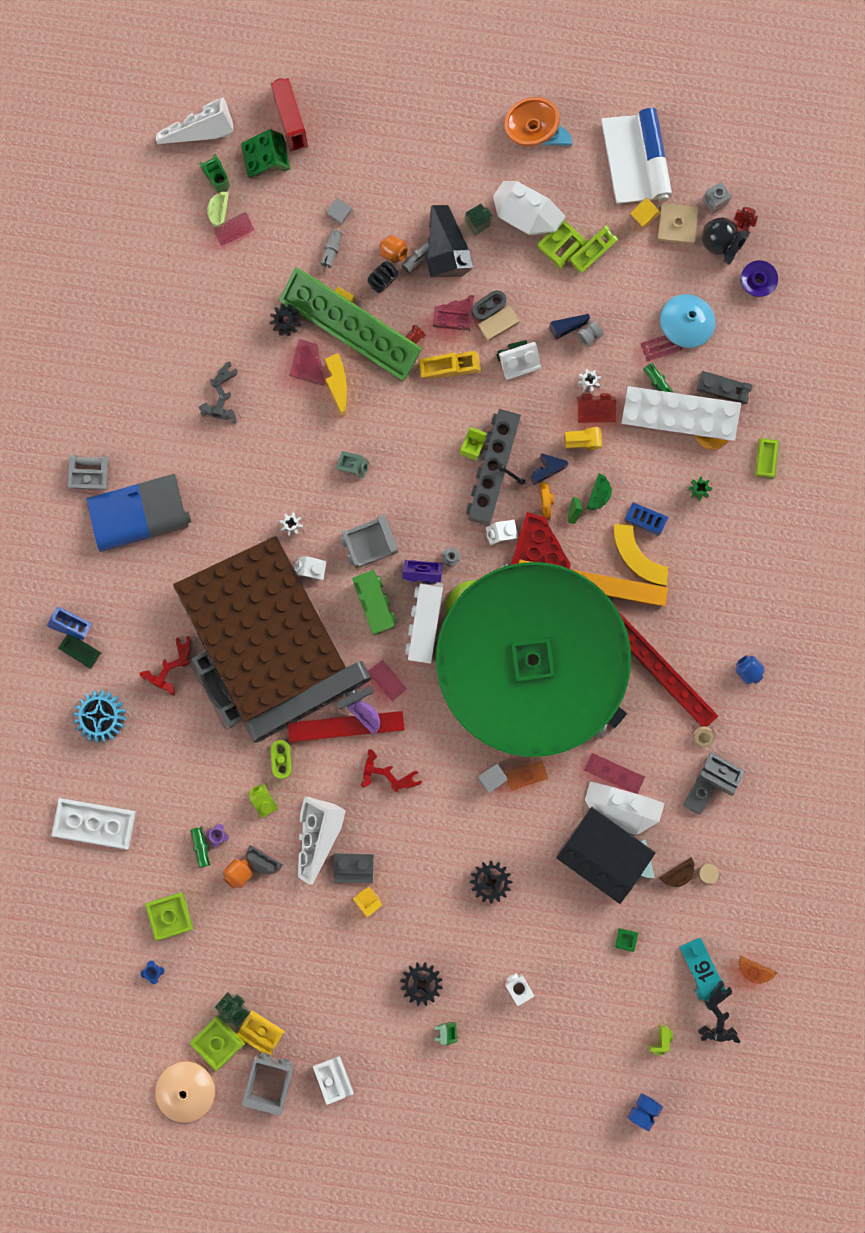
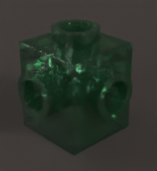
M229 992L215 1006L220 1013L218 1017L223 1022H229L237 1028L251 1012L244 1005L245 1000L238 994L234 996Z

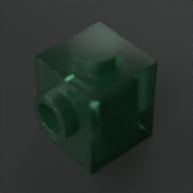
M482 203L465 213V222L473 234L477 235L490 227L492 214L487 207L484 208Z

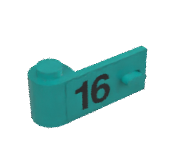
M700 937L679 946L696 982L697 989L694 990L699 1001L703 1000L705 1003V1001L710 1000L711 992L717 983L721 981V978Z

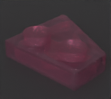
M470 295L467 299L461 301L455 300L446 305L436 306L433 327L470 331L474 295Z
M298 339L289 376L324 386L325 378L323 377L317 344Z

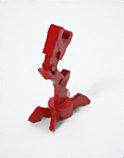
M186 636L187 642L185 644H181L179 637H176L179 659L167 663L166 659H164L163 669L158 677L153 676L150 670L140 672L141 678L144 680L148 679L153 685L168 691L169 694L174 696L175 689L173 684L167 683L164 680L171 669L189 665L190 662L187 661L191 644L189 636Z
M372 749L368 750L367 755L369 757L366 759L363 773L364 781L361 782V787H366L372 783L370 779L372 773L384 775L390 781L391 788L395 792H398L400 788L408 789L422 783L421 780L414 782L412 779L414 775L418 774V771H413L397 780L390 772L393 766H388L384 769L374 767L373 761L377 756Z

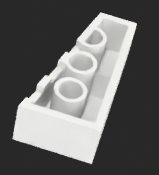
M421 581L420 586L415 588L414 598L418 599L417 605H413L411 617L415 618L414 625L410 624L408 635L412 637L411 643L406 645L405 654L409 655L408 660L431 664L443 583L428 584L425 581Z

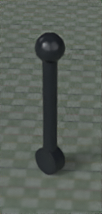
M500 464L498 466L500 472H505L517 480L518 483L525 484L524 479L507 470L505 465Z

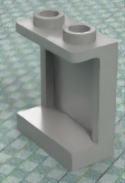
M385 514L378 516L376 520L350 530H342L341 542L343 547H348L350 553L347 554L350 565L354 564L355 568L398 553V548Z

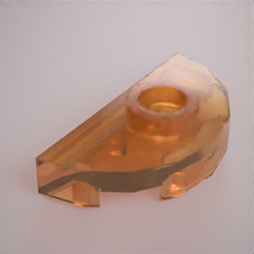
M740 955V971L750 982L757 984L766 983L777 974L776 971Z

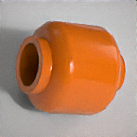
M389 235L380 242L379 248L383 258L393 263H398L406 258L408 248L404 240L394 235Z
M238 859L232 860L223 871L225 876L223 880L234 889L236 887L242 888L252 877L250 864L244 859L241 861Z

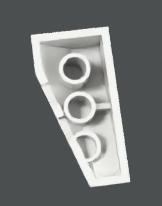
M224 97L203 106V111L197 115L189 114L183 123L175 122L158 132L156 135L157 144L208 140L229 136L233 132V122Z
M304 797L300 813V822H303L302 834H299V840H302V851L299 853L298 878L308 884H313L342 828L346 810L333 803L310 797Z

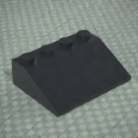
M591 806L558 851L556 859L621 904L656 852Z

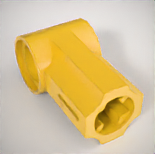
M592 427L584 431L564 432L565 449L586 448L587 450L602 448L601 428Z

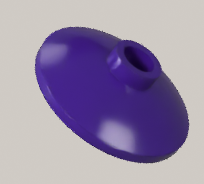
M752 261L745 266L741 273V284L750 295L764 297L771 294L777 287L778 273L774 266L766 261ZM759 278L761 283H756L755 279Z

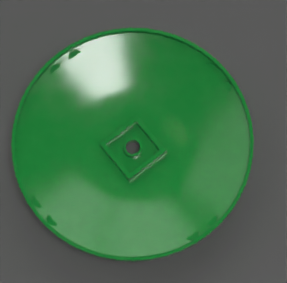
M527 562L508 565L484 575L471 584L457 598L450 608L439 633L436 668L439 685L449 709L470 734L484 744L508 754L541 757L560 754L582 745L594 737L611 720L619 708L628 686L631 671V649L628 633L618 610L597 585L583 575L559 565ZM535 654L538 657L539 661L536 665H530L527 662L529 655Z

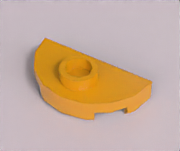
M694 435L696 441L702 447L709 450H717L729 442V440Z
M548 482L540 483L542 514L546 520H551V505H554L553 493L549 492Z

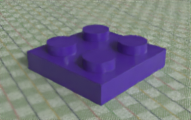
M405 560L402 579H406L408 582H417L419 580L425 581L428 584H436L441 582L443 563Z

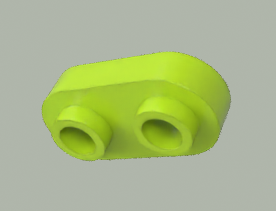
M277 740L271 746L272 772L279 779H285L292 773L291 748L284 740ZM280 746H283L285 749L282 754L278 753ZM282 765L286 767L284 773L279 771V767Z

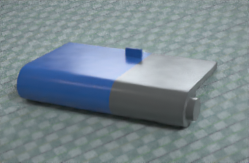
M175 474L86 498L96 544L100 552L189 527V523L192 522L189 512H185Z

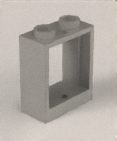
M266 1053L257 1054L253 1062L242 1106L281 1116L295 1064L284 1058L279 1060L273 1059L271 1055ZM259 1063L287 1071L280 1101L251 1094Z

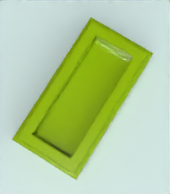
M759 439L755 476L775 478L779 440Z

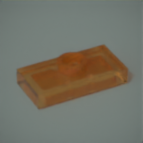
M542 760L505 772L511 791L548 779Z

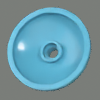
M681 294L671 298L664 305L660 314V325L663 333L672 343L684 348H695L706 343L715 330V316L711 307L703 299L695 295Z

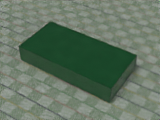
M66 635L58 649L92 669L102 654L79 638Z

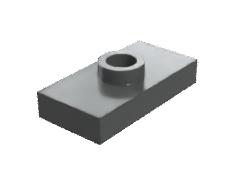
M697 777L683 806L701 815L715 787Z

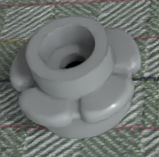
M453 547L445 549L443 551V562L449 566L457 565V562L461 559V554Z

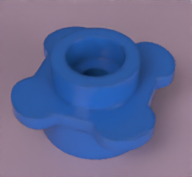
M152 960L141 971V977L146 978L151 984L158 983V978L164 974V968L157 966Z

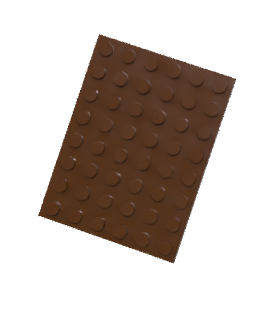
M277 536L173 584L177 596L243 722L280 705L346 668Z

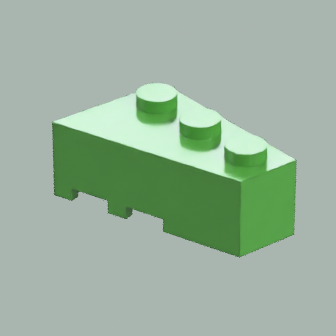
M374 570L353 577L354 586L373 636L394 629V623L397 620L394 613L389 612L387 605H390L387 594L383 595L381 587L384 586L380 576L376 577Z

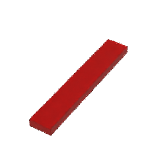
M403 711L378 713L380 728L377 733L405 731ZM356 716L300 721L288 724L289 742L372 734Z

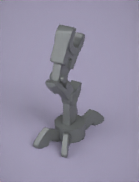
M230 361L225 363L217 372L218 374L214 380L210 379L212 387H215L219 394L217 405L211 407L208 403H204L199 406L201 415L208 414L217 419H230L231 422L237 423L234 411L232 409L227 411L223 409L224 403L230 398L231 393H225L221 384L235 377L238 373L237 369L231 372L228 371V368L232 366Z

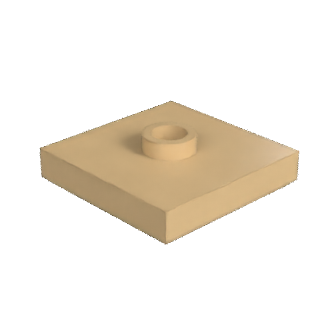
M661 203L657 241L694 245L699 207Z

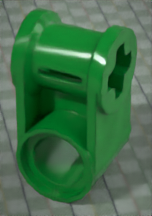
M216 154L208 161L199 163L203 173L209 179L216 192H226L229 189L230 183L227 174ZM220 179L224 180L222 183H216Z

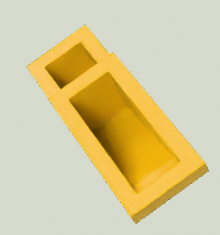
M476 351L460 354L454 352L419 359L421 378L452 377L481 372L480 357Z
M339 353L325 358V364L331 374V377L326 378V383L343 417L346 416L348 391L343 363Z

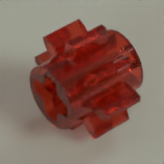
M746 206L742 210L737 209L734 220L737 221L736 226L749 230L750 226L755 227L758 216L755 215L756 211Z

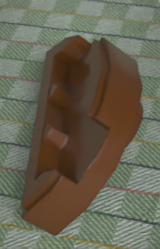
M692 857L658 878L664 884L671 887H680L687 884L692 879L695 864Z

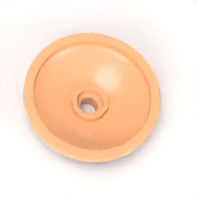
M191 1061L177 1062L169 1066L159 1077L155 1090L156 1101L163 1114L173 1121L187 1123L198 1120L208 1112L213 1104L215 1097L213 1078L198 1063ZM181 1091H185L187 1093V1096L185 1098L180 1096Z

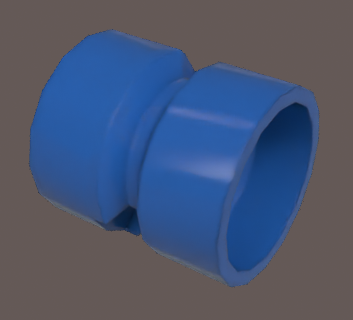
M641 1093L636 1101L637 1107L631 1109L627 1118L644 1130L650 1131L655 1123L653 1118L659 1116L663 1106Z

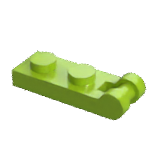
M607 224L568 259L580 274L618 240V237L609 231L610 228ZM603 235L607 239L606 243L601 239Z

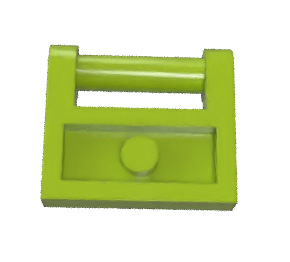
M564 220L556 232H549L537 244V248L553 261L556 267L562 269L565 266V262L587 241ZM573 238L575 242L560 257L557 256L556 253Z

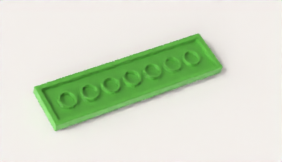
M298 267L294 268L279 301L287 306L288 304L293 305V309H298L299 314L402 381L406 380L423 349Z

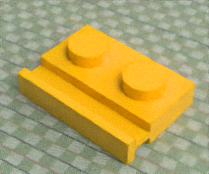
M251 1010L237 1035L262 1053L271 1055L285 1031Z

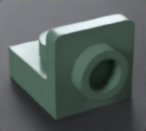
M342 451L336 469L354 474L359 478H364L368 470L369 461L361 455Z

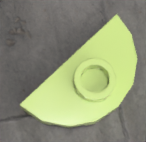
M220 192L214 195L207 207V215L210 222L222 230L229 192Z

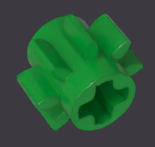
M702 476L699 477L697 482L693 479L691 481L693 486L687 489L692 492L691 498L697 497L698 501H701L702 496L708 498L709 494L707 491L713 489L708 485L710 480L704 481ZM702 486L703 489L700 492H698L697 488Z

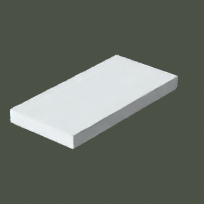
M59 798L51 837L129 850L136 811Z

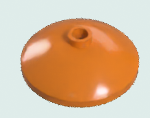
M528 97L518 101L508 110L504 120V127L508 137L514 143L522 146H536L548 141L556 133L560 124L557 107L550 100L543 97Z

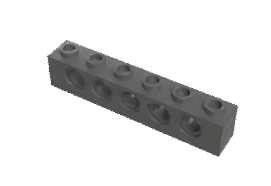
M499 409L498 414L494 413L491 422L494 425L493 432H488L486 440L489 443L488 450H483L481 460L484 461L482 468H478L476 475L479 482L477 486H473L471 496L474 497L473 503L468 504L466 514L469 515V521L487 526L491 524L505 472H500L498 469L491 471L487 466L490 463H495L497 466L503 464L505 468L507 467L521 417L520 414ZM503 427L507 429L508 433L501 435L497 430ZM495 445H499L503 451L496 453L492 448ZM485 481H490L493 484V487L490 489H486L483 487L482 483ZM479 499H485L488 502V505L486 507H480L477 501Z

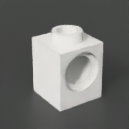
M515 973L507 978L508 982L505 985L517 1006L534 997L522 974L517 975ZM516 983H522L524 985V989L521 993H515L513 991V987Z

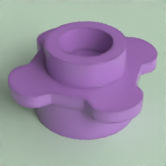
M217 824L214 829L207 830L206 836L209 837L213 847H218L221 842H226L229 839V835L223 830L224 826L222 824Z

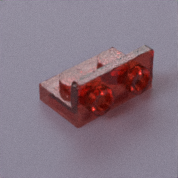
M585 393L577 397L578 423L616 422V398L611 396L610 393H601L600 396Z

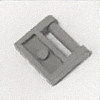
M70 455L67 487L69 489L107 490L109 456L91 458ZM101 465V470L76 469V466Z

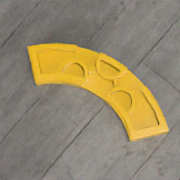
M614 524L613 533L616 548L627 567L650 583L667 586L668 566L652 562L640 551L634 538L633 526Z

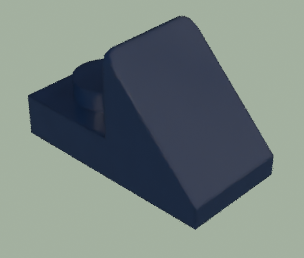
M541 453L540 459L545 468L540 467L534 470L531 481L535 486L566 469L568 466L567 460Z

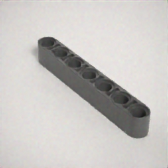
M359 661L250 720L245 726L253 742H260L288 727V724L299 721L345 694L361 687L371 680V676L363 662Z

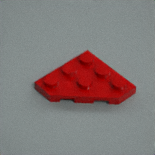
M527 512L511 565L518 564L519 560L549 563L570 569L571 564L565 556L555 534H553L546 518Z

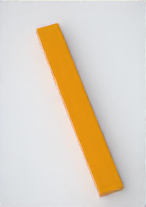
M519 560L518 563H527L530 561ZM573 570L592 581L608 597L660 607L666 606L667 587Z

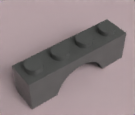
M207 651L191 658L189 664L225 729L228 730L243 722Z

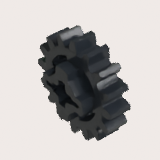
M490 860L489 865L482 862L481 869L478 866L475 867L478 872L471 873L475 879L470 880V883L475 885L471 890H477L476 898L483 896L482 902L489 899L490 904H492L495 898L500 902L501 895L505 898L507 897L504 892L511 891L507 886L512 881L507 879L511 873L504 872L507 868L506 866L500 868V862L493 865L492 860ZM490 869H496L501 874L494 875L491 873ZM483 872V881L478 883V878L480 874ZM487 873L492 879H496V882H494L495 890L490 885H486V882H488ZM504 881V886L502 890L499 892V883ZM488 889L492 895L484 894L481 890Z
M416 962V968L410 965V972H403L406 978H402L400 981L405 983L401 990H406L404 998L410 996V1003L416 1000L417 1006H419L420 1002L423 1001L424 1005L427 1006V1000L435 1002L433 996H440L437 990L443 989V986L438 983L443 981V979L437 978L440 972L439 970L433 971L434 965L428 968L426 962L423 963V966ZM418 971H426L429 974L420 975ZM412 976L414 984L409 988L408 981ZM418 979L426 981V990L421 986L417 987ZM434 980L435 987L434 990L431 992L429 986L430 983ZM417 992L423 993L425 997H418L414 994Z

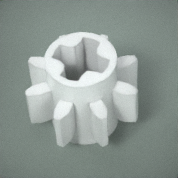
M586 369L584 375L579 374L578 377L581 381L577 385H582V392L590 390L593 393L594 387H600L597 381L601 379V376L595 374L596 370L589 372ZM589 378L590 381L593 380L592 384H590L589 381H586V379Z
M295 512L292 513V516L284 514V521L280 520V524L284 525L281 531L285 532L287 530L289 537L291 533L299 535L298 529H303V525L299 524L302 518L298 517L296 519ZM294 521L296 526L289 528L287 523Z

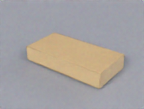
M508 306L479 323L478 327L488 342L518 324L519 319L511 306Z

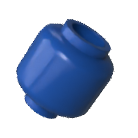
M745 655L737 661L736 673L746 684H757L763 679L765 668L755 656Z

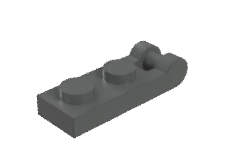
M702 371L696 390L741 404H748V394L751 392L753 385ZM736 389L742 390L740 395L735 394Z

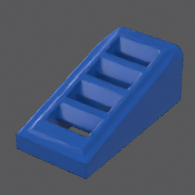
M632 503L625 520L659 536L668 517ZM635 510H639L636 519H633L632 516ZM642 513H645L643 522L639 521ZM649 516L653 517L650 525L646 524ZM658 519L660 520L657 528L653 527L656 520Z
M57 606L47 627L84 640L92 623ZM72 623L76 624L74 629L71 628ZM80 625L84 627L81 632L78 631Z

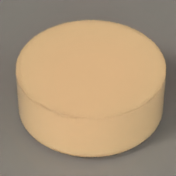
M703 726L696 729L694 739L697 745L707 747L714 741V735L710 728Z
M704 864L699 869V878L705 883H714L719 877V870L713 864Z

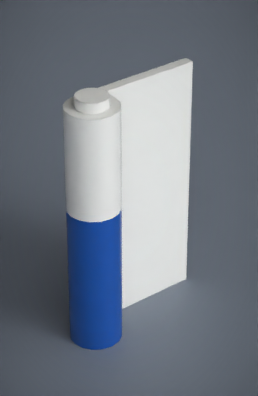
M646 108L641 110L638 115L602 118L601 123L616 204L642 202L645 198H648L650 201H667L672 195L657 109Z

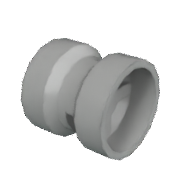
M590 321L587 324V328L580 329L577 335L581 342L589 347L595 339L603 336V332L597 323Z

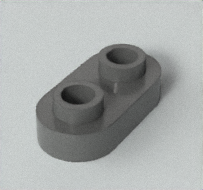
M499 290L492 291L474 304L472 309L473 317L478 321H484L505 307L506 295ZM498 299L500 303L495 304L493 301ZM484 310L485 313L481 315L478 313V311Z

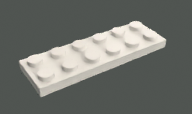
M628 386L621 424L735 441L741 403Z

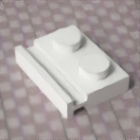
M535 342L499 353L506 380L542 369Z
M340 1055L313 1066L327 1105L354 1094Z

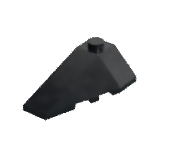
M432 205L429 227L431 228L430 237L428 238L429 253H427L426 259L430 278L463 277L473 269L468 246L449 205Z

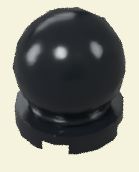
M724 217L716 218L704 226L702 242L710 253L724 255L723 261L730 265L738 250L744 245L750 232L745 228L742 232H738L736 224L730 219Z

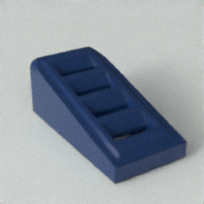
M585 314L550 322L549 328L554 338L559 339L587 325L590 316Z

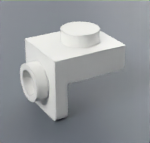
M514 520L495 522L486 527L490 545L519 538Z
M307 556L298 557L294 569L298 577L304 576L323 580L326 561Z

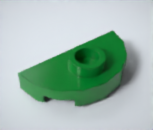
M598 473L586 509H600L607 504L611 497L612 488L606 476Z

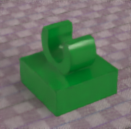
M448 1022L434 1027V1030H440V1036L435 1037L436 1041H440V1045L457 1043L456 1022Z

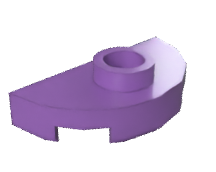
M356 701L347 707L373 735L378 732L380 718L371 705L363 701Z

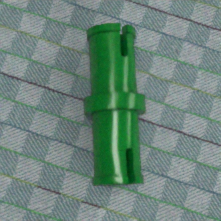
M653 362L643 368L651 379L653 387L656 386L658 391L674 393L665 381L666 377L660 374Z
M202 827L190 830L194 844L192 848L196 853L198 868L211 865L207 853L208 844H205Z

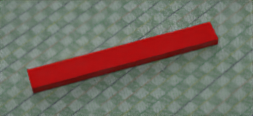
M619 612L628 633L631 654L701 727H708L718 715Z

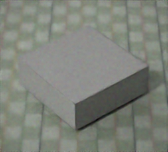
M336 198L327 210L326 215L342 225L352 211V207Z

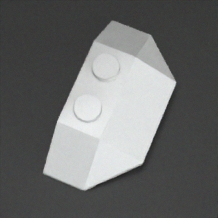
M503 181L493 195L498 218L528 235L554 233L566 218L549 198L518 181Z
M591 781L589 782L585 802L589 808L592 806L625 831L634 835H638L660 822L665 804L645 796Z

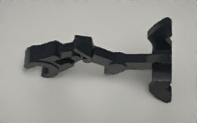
M721 980L711 992L709 1002L705 1001L707 1009L712 1010L717 1017L716 1027L711 1030L705 1025L698 1032L702 1035L701 1041H706L709 1038L718 1042L733 1040L735 1043H740V1039L737 1036L738 1033L733 1027L728 1030L724 1029V1021L729 1018V1013H722L717 1006L732 994L731 987H728L725 991L721 990L724 987V982Z

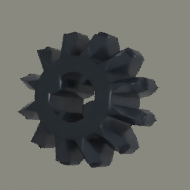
M384 261L370 274L367 280L368 284L377 293H381L392 284L399 271L392 263Z
M281 304L280 309L275 307L274 311L276 314H270L274 318V320L270 321L271 325H275L273 331H279L281 336L284 334L291 336V331L297 333L295 326L301 327V323H298L297 320L302 319V316L296 315L299 310L293 309V305L290 304L287 307L285 304ZM284 316L289 318V319H287V321H288L287 324H286V323H283V321H285V320L283 319Z

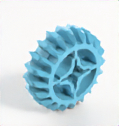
M101 690L98 696L97 691H93V697L85 694L87 701L80 699L79 701L83 705L75 706L76 709H79V713L75 712L73 716L79 717V719L73 722L74 724H80L76 730H83L81 736L85 737L88 735V741H92L94 738L95 742L99 743L100 738H102L103 742H107V735L110 739H114L113 732L118 735L120 734L117 727L124 728L125 725L121 724L120 720H126V717L121 716L126 710H119L123 706V702L116 703L119 699L117 696L111 699V692H108L105 696V691ZM98 701L94 711L86 712L90 705ZM104 701L112 706L114 715L106 712ZM101 712V714L107 716L108 718L103 717L99 720L96 719V717H92V715L96 716L99 715ZM85 718L93 720L95 732L87 726ZM107 721H113L107 730L101 732Z

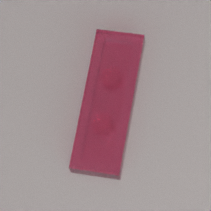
M591 753L584 771L635 794L639 793L645 776L594 753Z

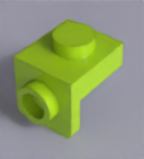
M469 427L459 455L477 461L487 433Z
M265 783L254 786L248 792L250 801L261 818L278 809Z
M659 1025V1045H648V1050L653 1052V1055H665V1052H670L673 1032L669 1030L667 1025Z

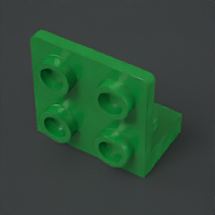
M269 129L241 143L249 178H253L272 168L284 172L290 169L283 134Z

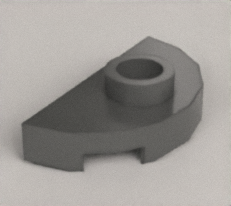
M371 685L358 692L355 689L345 694L346 698L336 703L339 709H343L356 701H361L362 698L371 695L374 691Z
M249 845L246 859L256 871L264 874H273L281 869L283 864Z

